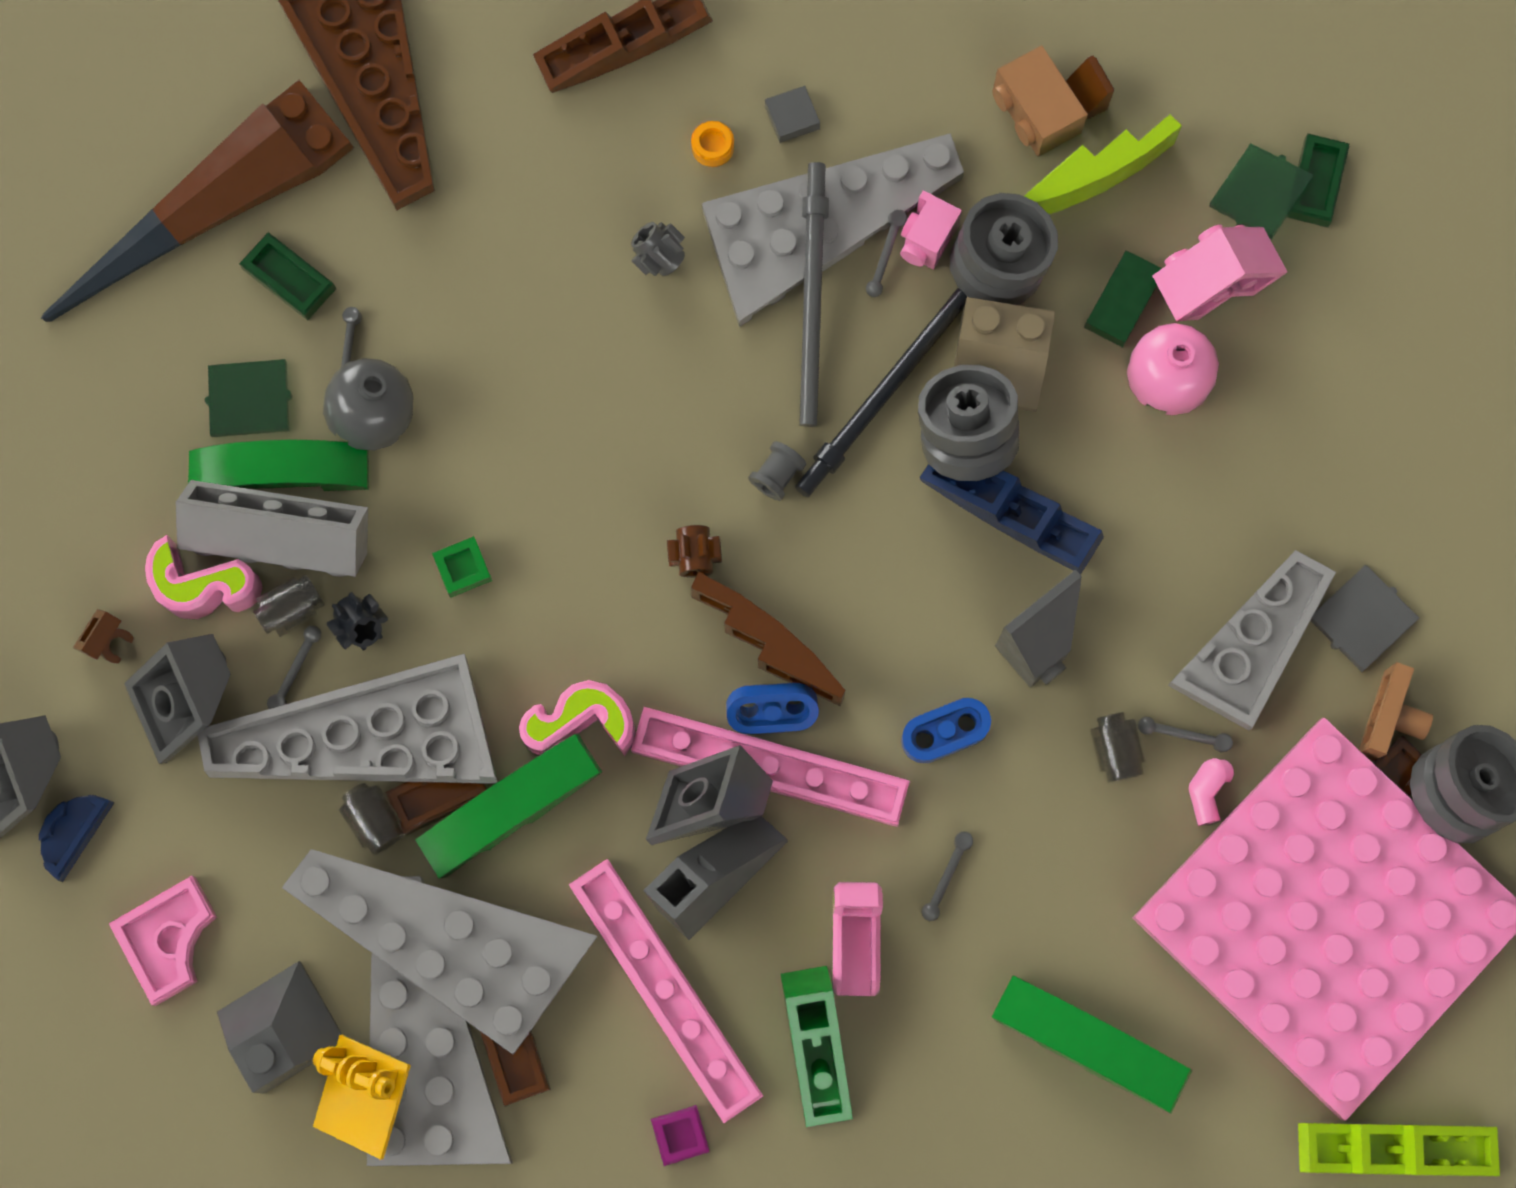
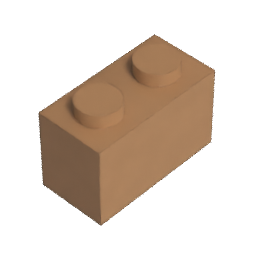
M1042 45L997 69L992 89L994 100L1003 112H1009L1015 121V130L1020 141L1025 146L1030 145L1037 157L1082 133L1088 114Z

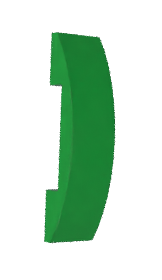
M260 440L208 446L189 451L188 483L190 480L246 489L321 487L323 491L369 490V450L353 448L348 445V442L327 440Z

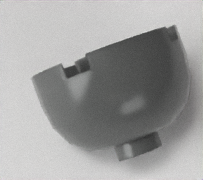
M358 359L346 363L333 375L325 390L323 415L329 430L335 436L337 433L342 439L347 440L349 446L361 450L375 451L393 445L408 428L413 416V392L408 379L397 367L380 359Z

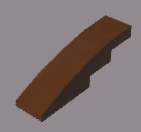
M640 0L612 17L606 11L537 51L533 56L549 90L554 93L635 62L713 22L703 0Z
M698 572L691 586L692 598L728 615L724 623L726 634L762 650L758 658L759 669L789 683L805 684L812 688L817 696L841 706L846 690L807 646L778 620L747 598Z

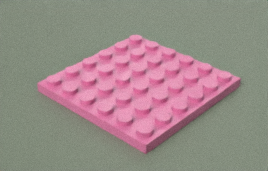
M1323 717L1317 721L1132 918L1340 1120L1346 1121L1516 934V897L1462 846L1438 835L1425 823L1413 800Z

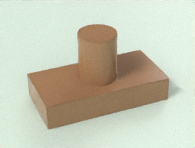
M1396 662L1383 673L1359 750L1369 760L1376 761L1387 754L1394 730L1420 740H1424L1429 733L1433 715L1403 704L1414 672L1412 667Z

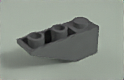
M762 816L751 821L732 825L678 856L643 891L658 912L690 940L788 840Z

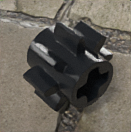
M350 592L347 597L332 605L334 619L328 621L327 626L345 650L351 644H354L364 651L366 647L383 638L381 624L388 621V617L371 594L366 595L362 600L360 597L355 596L353 592Z

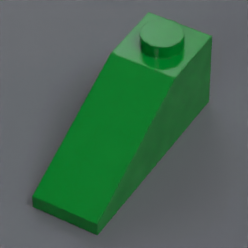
M827 966L781 973L806 1127L851 1120L853 1115L834 992Z

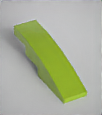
M1169 114L1139 141L1126 129L1096 156L1082 145L1026 193L1024 197L1037 202L1048 214H1052L1099 195L1139 172L1173 146L1182 125Z
M1298 1123L1299 1167L1302 1173L1500 1176L1497 1127Z

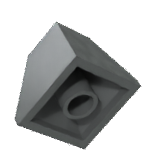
M1074 570L1007 624L995 645L1029 687H1032L1040 679L1047 685L1067 668L1063 661L1071 651L1082 579L1077 570Z
M213 634L167 642L124 683L159 764L167 763L208 727L213 720L231 675L226 658Z
M46 715L0 723V838L37 807L61 759L58 738L51 731Z
M741 745L673 769L668 772L646 840L651 845L754 820L764 814L773 780Z
M300 961L217 1011L228 1050L252 1093L265 1094L312 1065L313 1056L318 1049L336 1046L339 1035H343Z

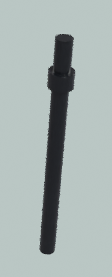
M956 289L831 443H824L813 456L815 462L795 485L799 493L809 498L827 474H834L845 461V452L963 310L968 296L961 289Z

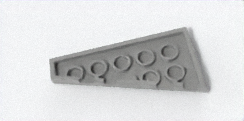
M951 133L826 168L825 197L829 199L828 218L824 219L822 272L864 245L865 240L880 230L885 231L891 227L888 218L894 210L900 209L907 213L918 206L919 196L923 190L937 196L963 178L964 171ZM808 173L702 203V211L739 327L750 321L754 314L769 304L771 306L783 299L787 292L804 282L806 218L802 217L803 197L807 196Z
M465 654L211 725L198 735L204 771L210 778L493 784L498 782Z
M313 849L308 852L282 887L289 894L513 1055L597 938L593 934Z
M403 876L424 883L423 878L420 876ZM372 953L369 1047L411 1065L384 1159L380 1160L367 1153V1166L512 1164L511 1155L503 1137L499 1117L490 1096L484 1076L485 1073L469 1023Z

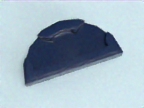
M96 795L76 797L67 802L59 803L46 816L39 832L41 855L44 860L43 865L45 869L58 881L63 882L114 805V802Z

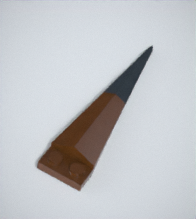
M300 80L296 81L268 105L265 106L262 103L43 313L41 319L45 322L55 320L122 278L182 244L287 190L321 175L353 150L354 146Z

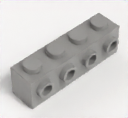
M190 480L176 501L177 549L194 551L202 556L219 555L238 558L247 563L264 562L283 565L285 568L292 570L309 569L327 572L337 577H356L367 555L368 507Z

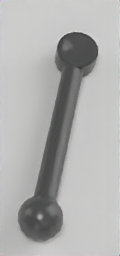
M894 210L889 215L888 221L891 227L873 280L869 281L866 285V292L871 297H878L883 291L881 281L898 230L907 221V215L903 210Z
M355 307L346 308L342 314L343 320L347 325L341 367L351 362L355 326L362 320V314Z
M309 626L304 630L305 640L278 693L270 696L267 701L269 709L287 704L285 697L312 644L321 639V630L317 626Z
M1143 717L1138 722V729L1143 734L1149 735L1157 732L1213 745L1214 749L1220 753L1227 752L1233 745L1232 738L1226 733L1219 734L1216 737L1158 724L1150 717Z
M960 832L955 837L954 845L956 848L930 903L925 904L922 908V916L927 921H935L939 917L940 909L938 906L964 851H967L973 845V837L968 832Z

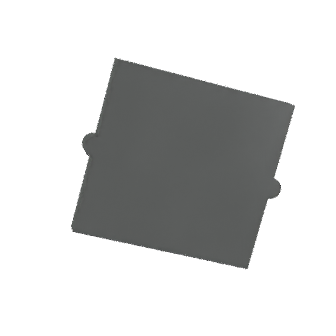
M1365 565L1313 614L1310 621L1331 641L1330 646L1332 649H1339L1363 672L1408 630L1419 617L1396 595L1397 589L1395 587L1389 588Z

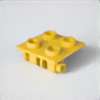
M339 1035L336 1046L320 1048L313 1056V1064L316 1066L317 1072L327 1076L313 1127L383 1160L411 1065L345 1035Z

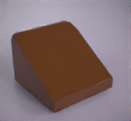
M1092 55L1066 80L1088 114L1086 120L1108 110L1114 92V87L1097 58Z

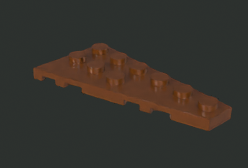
M278 0L396 211L434 192L435 188L402 0Z

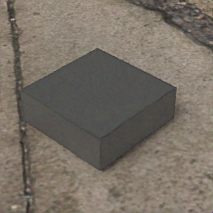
M805 86L765 99V108L779 143L820 129V121Z

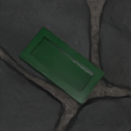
M1307 133L1303 142L1287 209V218L1327 228L1330 226L1350 146L1349 143Z
M269 232L239 263L242 270L307 321L336 290L332 281Z
M1125 250L1087 319L1084 328L1123 348L1157 286L1153 275L1162 268Z

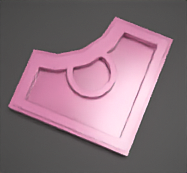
M194 876L188 877L109 923L152 1006L159 1005L197 982L192 965L194 946L203 929L214 921L217 916L197 878Z

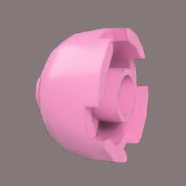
M1172 323L1158 326L1140 339L1131 353L1127 376L1130 389L1140 403L1145 406L1149 404L1157 410L1167 411V415L1189 413L1204 403L1216 384L1219 362L1215 347L1206 335L1192 326Z

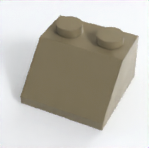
M967 297L961 319L954 367L958 365H982L999 371L1013 384L1018 394V409L1036 412L1050 350L1055 311Z

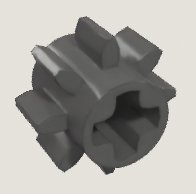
M650 222L644 225L632 239L631 246L637 255L631 261L645 275L651 273L653 276H657L659 273L661 276H667L680 266L685 257L684 248L680 245L685 237L671 223L665 226L662 222L658 225L655 222Z

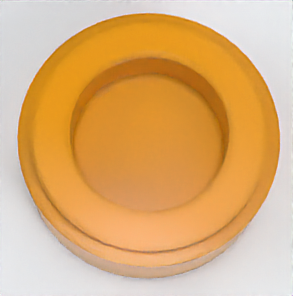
M707 121L700 124L694 130L691 137L693 156L699 163L708 167H718L728 162L734 153V136L731 129L718 121Z

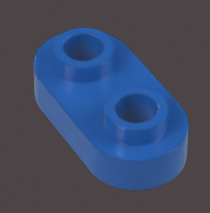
M802 683L743 686L734 690L726 701V714L729 725L734 730L743 734L805 730L815 723L819 714L816 693L812 688ZM789 701H801L798 704L788 703ZM750 703H755V704H756V705H754L753 707H744V706H743V705H745V704H750Z
M962 698L914 717L906 724L901 737L902 748L913 761L931 763L980 743L990 730L991 716L989 710L982 702L976 699ZM963 716L970 717L975 723V728L971 731L962 730L958 725L959 718ZM921 733L930 735L933 740L932 746L921 748L916 743V736Z

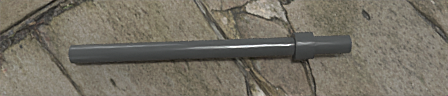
M820 162L808 164L807 196L803 197L802 217L806 218L799 425L803 427H816L818 414L824 219L828 218L829 199L825 197L826 164Z

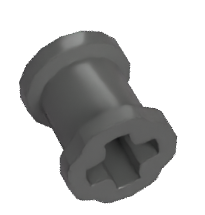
M774 441L770 446L771 454L759 471L752 472L748 479L763 494L774 500L781 501L785 496L784 488L796 471H803L806 462L796 451L787 445Z

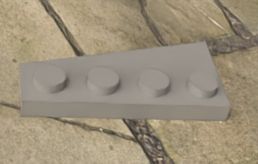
M1295 550L1168 686L1249 731L1258 719L1336 572Z

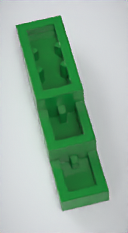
M574 734L500 780L415 840L439 879L448 877L481 852L491 850L522 826L535 822L601 774L602 770L580 735Z
M1014 975L992 1015L996 1022L1036 1041L1040 1046L1083 1067L1087 1072L1170 1114L1192 1073V1070L1149 1045Z

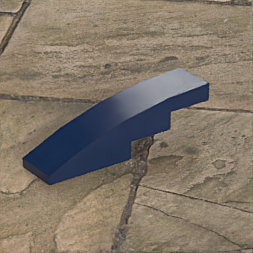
M928 464L920 476L921 482L961 508L1038 553L1073 571L1077 570L1079 574H1082L1104 538L1102 530L1063 512L1059 503L1022 486L1019 478L1008 472L1001 471L998 475L980 481H958L941 475Z

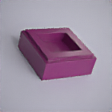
M697 1105L651 1119L664 1166L710 1152Z

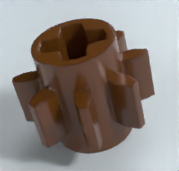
M690 525L680 527L676 530L677 540H667L669 566H679V575L681 577L696 578L698 572L706 576L713 573V563L722 562L720 536L710 537V528L708 526Z

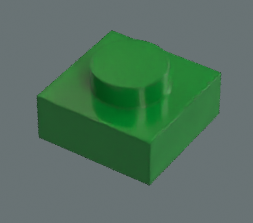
M474 536L432 553L450 598L493 581Z

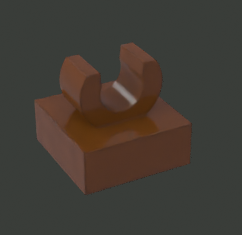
M97 609L73 648L95 660L101 655L106 661L119 664L121 658L110 651V642L114 638L120 637L122 640L132 643L134 637L130 632L118 628L122 620L106 611Z

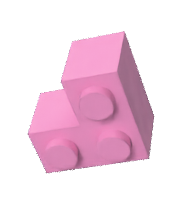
M1243 224L1235 227L1216 225L1198 236L1200 242L1191 249H1183L1170 255L1164 261L1166 266L1155 273L1153 278L1175 320L1189 321L1199 320L1231 297L1254 296L1288 272L1264 227H1244Z

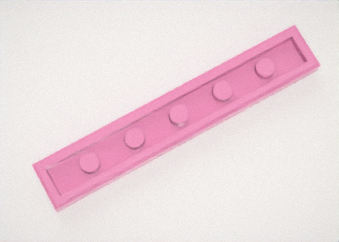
M643 708L631 752L677 766H684L741 745L773 780L770 792L891 826H898L909 780L655 709Z
M606 859L568 884L723 1123H726L762 1098L763 1095L609 860Z

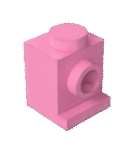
M923 190L919 196L917 212L911 213L901 232V236L906 238L905 245L900 252L902 258L912 265L918 267L925 265L934 270L958 229L962 210Z

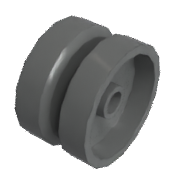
M998 193L982 198L970 208L950 251V271L957 287L970 298L1013 305L1024 303L1037 291L1044 275L1052 264L1058 250V232L1050 215L1037 202L1022 195Z
M958 365L941 371L926 383L919 395L918 416L921 427L922 451L932 468L941 475L958 481H980L998 475L1013 462L1019 451L1020 439L1018 394L1008 378L999 371L982 365Z
M1472 725L1421 754L1412 767L1410 788L1414 805L1424 822L1438 835L1455 843H1475L1515 822L1516 741L1508 733L1493 726Z

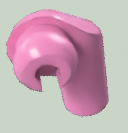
M1212 758L1204 762L1189 784V794L1198 826L1221 821L1215 795L1225 782H1231L1234 776V769L1227 760Z

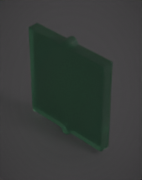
M1250 143L1209 205L1210 208L1234 219L1236 225L1264 227L1267 235L1272 239L1312 181L1313 174L1287 162L1284 155L1277 157Z
M285 359L208 365L209 396H206L204 401L209 406L211 437L289 431L288 401L293 396L288 390L287 362Z

